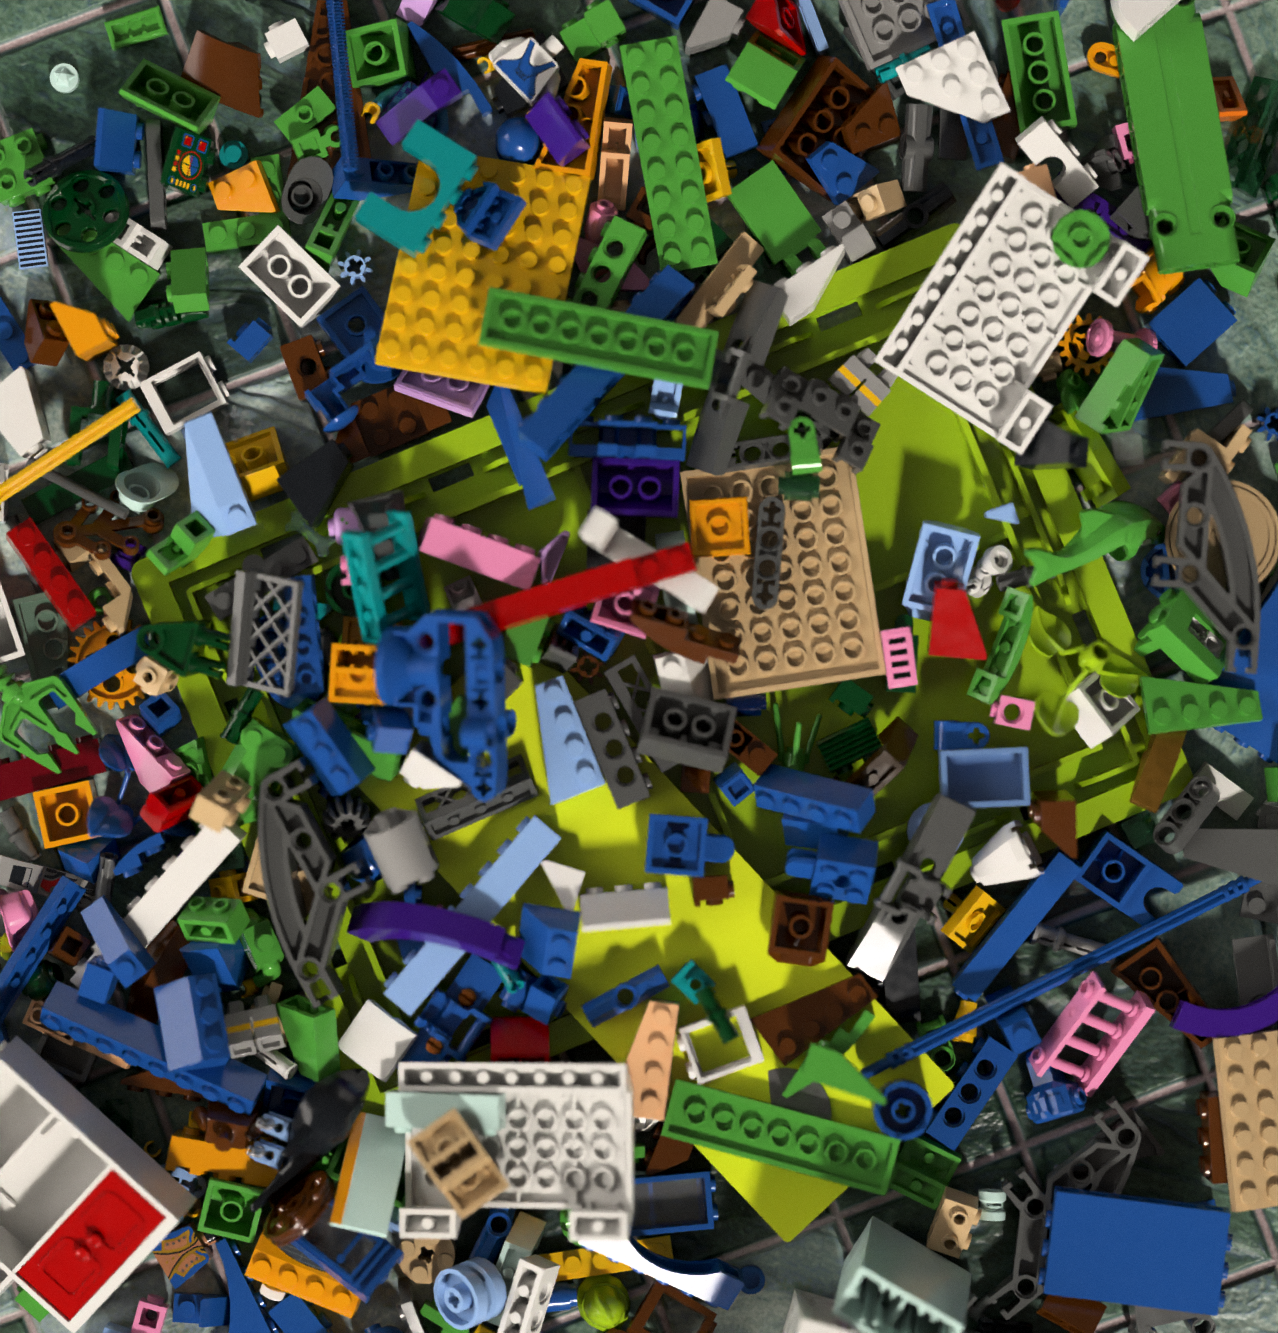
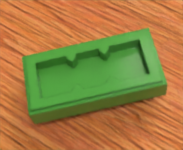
M159 5L104 22L113 51L168 35Z
M317 86L277 118L274 123L289 140L315 128L336 111L337 108L322 89Z

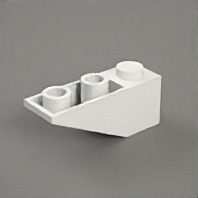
M843 244L838 247L834 245L828 247L820 254V259L814 263L810 261L804 263L796 270V275L790 279L784 277L773 285L782 288L788 295L782 316L789 326L816 308L845 255Z

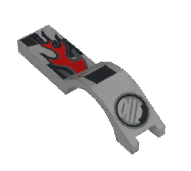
M0 854V885L20 891L26 889L31 893L49 897L63 875L86 889L77 904L78 906L87 908L94 902L97 882L92 884L67 871L17 860Z

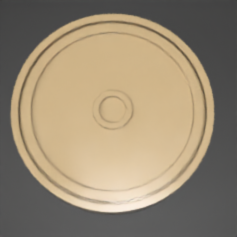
M1230 480L1246 519L1256 559L1259 584H1261L1278 563V513L1272 503L1261 492L1245 483ZM1178 501L1172 509L1166 524L1165 546L1168 557L1184 558L1175 547ZM1190 508L1187 511L1188 521L1192 524L1199 523L1201 520L1200 511L1196 508ZM1210 519L1206 569L1226 591L1222 557ZM1192 566L1184 567L1182 577L1187 582H1193L1197 576L1195 568Z

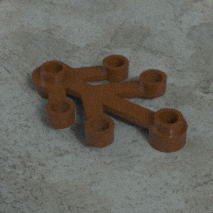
M114 490L110 494V500L119 504L120 501L114 500L119 498V492ZM82 498V507L71 521H62L55 526L53 537L59 546L73 548L77 545L94 554L98 560H106L111 556L110 543L121 548L127 555H135L140 549L139 539L132 535L124 537L116 533V531L142 527L149 534H157L164 528V514L157 508H151L140 516L112 520L115 515L104 509L92 524L83 525L90 514L98 511L99 506L95 504L88 506L86 504L91 502ZM96 535L104 540L94 542L87 538V536ZM127 544H134L135 546H134V547H128V546H126V545H127ZM99 549H106L107 551H105V552H100V551H98V550H99Z

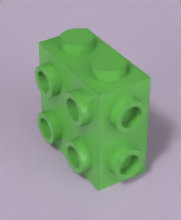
M33 128L0 140V203L4 206L9 204L10 208L25 203V197L36 194V197L48 194L52 190L51 187L57 184L55 178L49 177L36 186L31 187L27 184V181L33 179L35 175L24 179V170L41 163L42 159L46 157L44 150L48 149L43 134H37Z

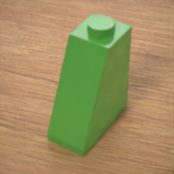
M295 995L276 1003V1010L295 1062L298 1065L300 1075L308 1077L314 1082H319L325 1077L341 1071L335 1009L324 1004L314 1008L308 998L300 995Z

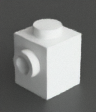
M295 18L286 23L284 20L278 21L269 26V32L265 33L268 41L263 44L270 58L277 57L279 63L310 49Z

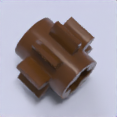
M583 649L584 657L581 659L577 657L575 661L578 663L577 667L570 669V672L578 671L580 675L577 680L578 683L583 678H588L589 684L593 685L592 677L597 675L603 678V674L598 670L599 667L606 665V662L598 663L595 655L588 656L587 651ZM585 659H589L590 663L596 664V668L592 669L591 675H587L586 671L580 670V666L584 665Z

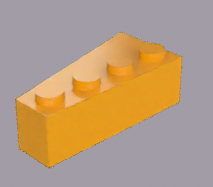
M579 58L563 99L573 112L570 119L572 121L576 119L590 136L586 140L590 148L564 167H561L543 143V149L533 168L587 177L591 175V180L594 181L613 68L608 62Z
M184 1126L183 1130L178 1129L172 1135L165 1170L175 1171L176 1166L185 1167L189 1174L198 1176L207 1175L208 1171L214 1172V1177L226 1181H235L236 1177L242 1178L241 1182L244 1184L266 1188L279 1172L275 1168L254 1161L253 1158L246 1154V1150L251 1151L247 1147L253 1146L254 1141H250L245 1149L230 1148L226 1152H221L216 1149L214 1144L204 1140L205 1134H201L200 1129Z

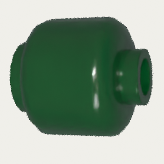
M42 960L22 993L34 1001L47 999L56 982H64L61 968L58 964L52 963L49 960Z

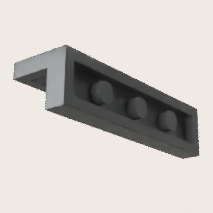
M632 655L619 664L605 670L604 674L640 734L644 719L640 711L646 712V709L637 707L634 699L637 689L651 693L652 685L635 655ZM632 663L638 673L635 685L623 682L617 671ZM640 678L646 688L638 686ZM626 686L634 688L632 697L629 691L627 690ZM653 757L662 773L678 764Z
M519 754L507 759V771L520 766L522 772L512 777L507 776L504 791L489 801L483 802L475 798L471 787L464 782L459 787L440 788L414 799L431 840L434 841L538 796L522 755ZM461 790L467 791L463 798L459 800L452 799L456 792ZM433 802L440 803L436 810L426 813L424 806Z

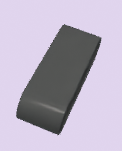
M1198 775L1190 780L1153 831L1154 841L1166 853H1179L1220 799L1219 789L1208 777ZM1209 787L1208 793L1205 796L1199 797L1200 790ZM1192 810L1189 818L1181 820L1185 811ZM1175 833L1173 840L1164 843V839L1168 834Z

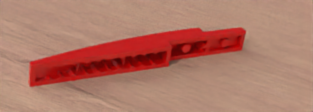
M686 542L633 559L630 557L465 610L486 611L501 632L585 607L589 603L697 571L690 544ZM449 623L450 647L465 642L464 624ZM427 633V640L433 645V637Z

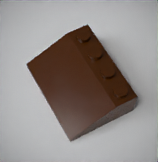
M819 55L756 149L770 161L773 160L777 167L827 201L832 202L805 158L826 141L833 142L847 151L840 126L849 116L855 113L857 106L863 100H867L874 93V90L836 57ZM867 149L853 155L861 159Z

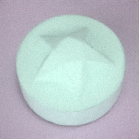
M62 63L52 69L50 82L58 92L70 93L78 87L80 77L78 71L72 65Z

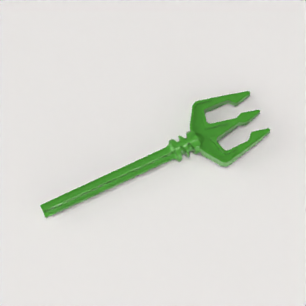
M5 663L1 664L0 691L3 693L1 700L5 704L3 705L0 721V740L53 772L61 773V767L50 752L39 753L18 734V729L23 719L29 720L53 735L58 745L75 754L80 753L70 734L60 730L42 704L43 697L51 692H55L75 712L76 725L92 735H96L98 730L62 676L52 675L26 683L21 679L16 682L14 681L16 674L13 672L8 675V666Z

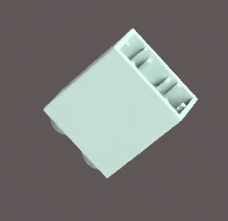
M872 1216L844 1260L832 1314L864 1333H961L965 1326L972 1274Z

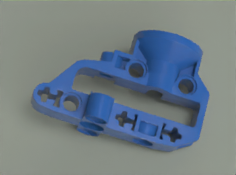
M436 609L432 613L424 615L414 626L389 625L380 637L375 655L374 676L380 700L386 706L413 707L414 727H418L420 736L430 737L434 756L439 765L471 787L475 798L483 802L491 800L506 788L507 738L514 734L516 728L515 711L506 709L504 647L500 631L489 613L486 611ZM449 623L465 625L468 718L462 721L460 740L463 747H469V756L459 755L454 750L452 734L449 731V712L452 711L451 676L448 674L442 675L441 672L443 661L450 656ZM427 633L433 637V645L427 640ZM429 691L435 695V702L430 699ZM485 751L490 754L492 762L485 758Z

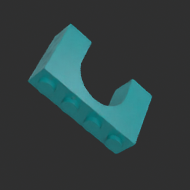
M418 119L402 142V147L404 151L427 164L437 174L440 188L435 200L422 210L404 211L370 192L355 215L357 223L413 258H416L419 252L425 253L432 241L429 238L434 228L439 230L448 216L445 214V211L450 204L456 205L463 193L460 189L465 180L470 182L479 168L476 165V155Z

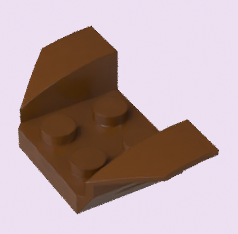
M391 386L352 403L350 407L354 405L359 406L358 414L348 426L338 432L335 441L338 444L345 443L353 454L350 461L356 463L432 432L433 429L450 423L452 420L447 409L394 390V386Z

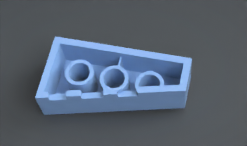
M563 675L535 686L551 805L606 784Z

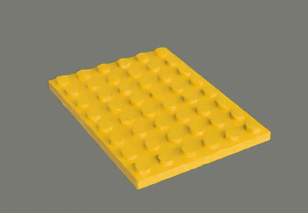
M477 156L476 165L479 168L470 182L465 180L460 189L463 192L468 188L475 190L482 187L483 182H493L497 184L500 190L523 198L526 206L496 251L471 241L457 225L456 214L454 213L455 206L452 204L445 211V214L448 216L439 230L434 228L429 238L432 241L424 254L419 252L416 258H413L399 249L375 364L546 395L554 360L478 345L489 287L566 302L591 183V175L587 177L533 168L534 165ZM418 160L408 211H418L429 206L435 200L440 188V181L435 171L420 160Z

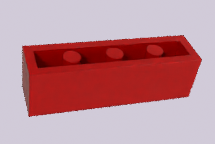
M30 517L6 533V540L71 632H74L96 617L95 608Z

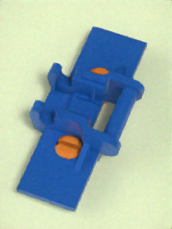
M471 954L450 987L446 991L439 988L435 990L422 1013L414 1021V1024L420 1028L418 1036L400 1062H448L451 1057L456 1058L460 1062L467 1060L466 1054L487 1024L490 1025L493 1021L492 1017L483 1012V1009L502 983V979L492 964L478 955ZM469 1014H473L477 1019L456 1049V1046L450 1043L452 1035L461 1021L466 1019Z

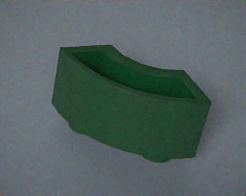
M438 0L433 8L464 29L495 44H499L516 16L508 10L510 5L504 0Z

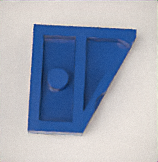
M826 141L805 158L834 205H840L880 173L874 166L829 141Z

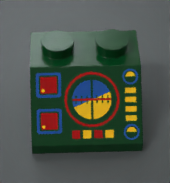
M175 127L160 183L167 190L199 199L201 192L206 193L210 177L206 176L208 166H213L216 160L218 149L214 148L215 143L211 139Z

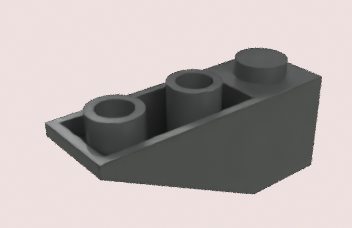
M1137 186L1109 218L1130 237L1151 241L1148 235L1150 227L1149 218L1143 212L1139 186ZM1157 224L1160 233H1170L1167 225Z

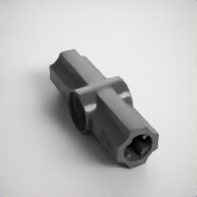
M906 104L905 129L899 142V157L902 160L900 184L902 191L927 192L928 163L932 160L934 154V140L930 136L932 123L931 105Z

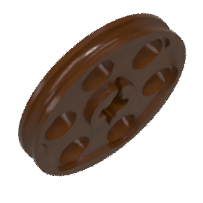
M322 1170L313 1171L299 1179L286 1191L270 1211L263 1227L264 1236L276 1247L288 1245L302 1236L314 1225L329 1205L335 1192L334 1180L328 1177Z

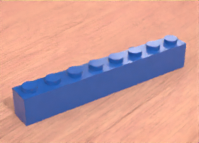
M667 265L662 272L658 270L649 281L650 285L643 292L639 291L633 297L631 306L625 313L673 322L694 295L695 284ZM575 364V368L569 374L565 373L561 376L556 384V389L550 395L546 394L537 405L538 409L531 416L527 415L520 422L518 426L519 442L547 462L620 381L625 373Z
M59 981L56 982L42 1007L40 1022L47 1028L64 1032L78 1042H86L97 1047L99 1051L105 1054H113L120 1057L129 1065L140 1066L149 1070L156 1077H164L176 1082L179 1087L196 1091L210 1101H218L229 1106L231 1110L237 1113L251 1115L264 1089L267 1074L231 1058L224 1066L168 1073L160 1026L111 1004H102L77 995L79 990Z

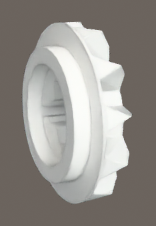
M119 345L110 350L104 359L103 373L108 382H111L116 388L120 390H133L140 386L139 383L148 377L149 361L145 353L138 347ZM118 358L125 362L132 361L135 358L130 366L135 374L134 377L127 372L117 376L121 369Z

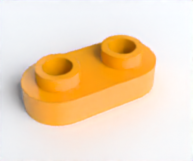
M1106 42L1093 44L1086 54L1087 65L1096 72L1120 79L1114 45ZM1097 53L1104 54L1105 61L1102 63L1097 62L1095 55Z

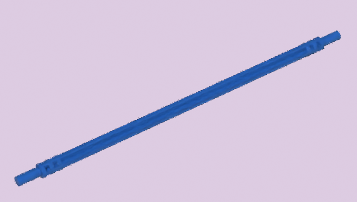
M1240 876L1236 880H1232L1226 885H1222L1218 889L910 1043H906L892 1052L884 1054V1058L860 1069V1072L869 1079L889 1068L893 1070L897 1066L903 1065L907 1061L913 1060L917 1056L1225 902L1227 903L1243 893L1249 892L1250 887L1262 881Z

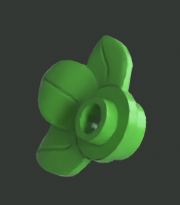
M1071 369L1062 371L1056 379L1057 388L1061 393V402L1066 413L1070 414L1075 410L1078 411L1092 390L1091 387L1081 379L1079 374Z

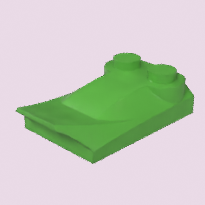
M253 717L248 726L242 730L239 741L222 768L253 786L248 796L251 798L248 809L244 814L239 812L238 818L235 821L239 827L258 821L260 789L263 780L295 762L301 752L293 740L256 717ZM279 781L273 782L272 787L275 793L281 785Z

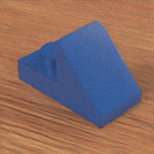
M175 1292L172 1322L199 1324V1327L202 1328L230 1325L229 1295Z

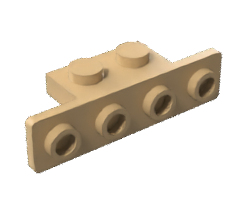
M746 232L740 233L675 318L674 322L705 329L713 317L729 315L736 307L737 302L735 300L741 292H747L753 285L752 278L757 271L752 266L764 252V248Z

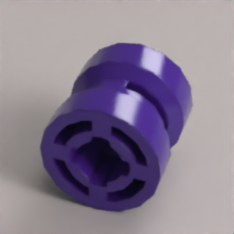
M127 544L126 546H128V547H134L135 545H134V544ZM140 544L139 552L135 555H127L119 548L116 553L112 554L110 560L113 564L132 572L134 564L141 556H144L147 547Z

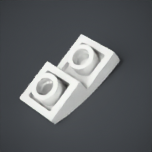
M1206 761L1194 775V777L1204 775L1215 784L1220 792V799L1216 806L1236 821L1254 799L1248 792ZM1209 787L1203 788L1199 793L1205 796L1209 791Z

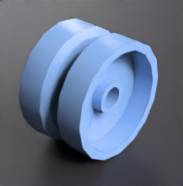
M474 1257L440 1271L435 1278L433 1291L438 1311L444 1320L455 1329L465 1330L499 1316L505 1308L507 1294L502 1275L495 1265L486 1258Z

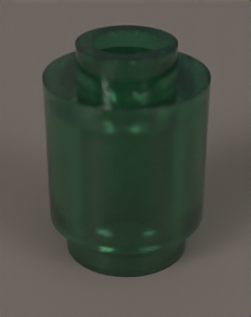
M785 471L784 477H779L778 494H784V500L812 501V498L819 499L820 475H813V473L793 475L792 471Z

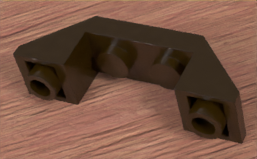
M899 716L895 718L878 735L882 746L845 783L873 789V796H875L905 768L919 736L918 733ZM837 775L832 778L833 780L844 782Z

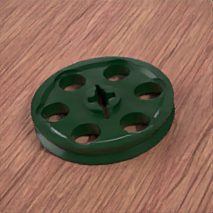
M97 170L78 171L61 179L48 193L43 205V222L52 239L62 248L77 253L93 252L108 246L122 233L129 218V201L119 182L109 174ZM79 182H89V186L85 191H75V187ZM112 187L115 189L111 197H101V193L105 188ZM58 200L67 201V205L63 210H53V206ZM77 202H79L83 208L90 210V213L92 214L95 220H93L88 214L86 215L85 213H82V210ZM109 213H119V217L115 222H105V217ZM64 224L71 225V230L68 234L62 236L57 234L60 226ZM88 231H97V236L94 240L90 242L83 240L85 233Z

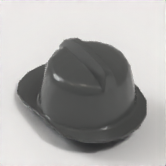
M309 156L299 160L290 171L282 190L281 205L283 212L289 220L296 224L306 225L317 220L330 194L334 179L332 169L320 157Z

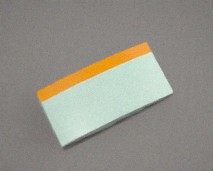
M360 1112L348 1138L329 1225L386 1238L405 1155V1133H396L395 1127H385V1117Z

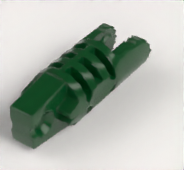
M164 301L134 312V317L139 329L152 327L154 330L209 318V312L175 313L173 302Z

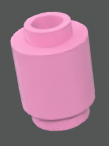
M599 199L590 204L584 226L585 238L588 241L601 244L604 237L600 236L605 223L607 220L612 221L614 215L617 216L618 214L617 208L611 201Z

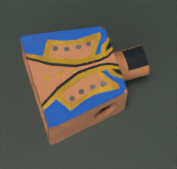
M192 1221L172 1229L159 1242L152 1252L174 1289L180 1287L212 1259L213 1253L209 1246L220 1240L221 1236L197 1231L198 1228Z

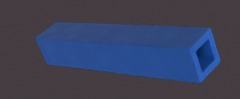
M1059 846L1042 866L1045 873L1032 878L952 978V985L955 987L953 989L954 992L964 1000L970 998L974 1002L977 1001L1081 872L1082 864L1075 858H1071Z

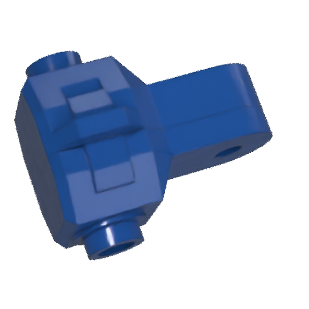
M1032 1051L1028 1052L1026 1063L1033 1083V1089L1026 1097L1028 1103L1026 1104V1113L1029 1119L1033 1120L1036 1124H1041L1082 1112L1085 1109L1084 1104L1087 1098L1085 1091L1079 1087L1078 1082L1066 1079L1063 1071L1049 1066L1042 1077L1037 1076L1028 1059Z

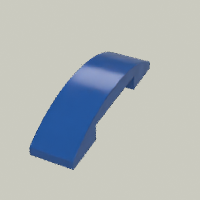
M143 626L122 636L59 674L65 679L77 699L129 666L136 664L142 657L148 656L138 647L136 641L137 634ZM146 633V634H145V637H144V640H145L146 643L149 645V643H148V640H149V639H148V635H147V633ZM55 692L49 694L58 710L67 705Z

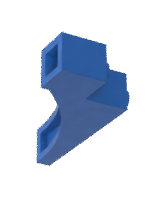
M221 1237L215 1244L222 1259L228 1281L230 1297V1325L228 1333H278L277 1323L272 1317H268L264 1309L267 1306L264 1296L260 1291L256 1292L252 1281L255 1279L245 1276L248 1265L243 1266L239 1257L242 1255V1251L236 1239L231 1240L227 1237Z

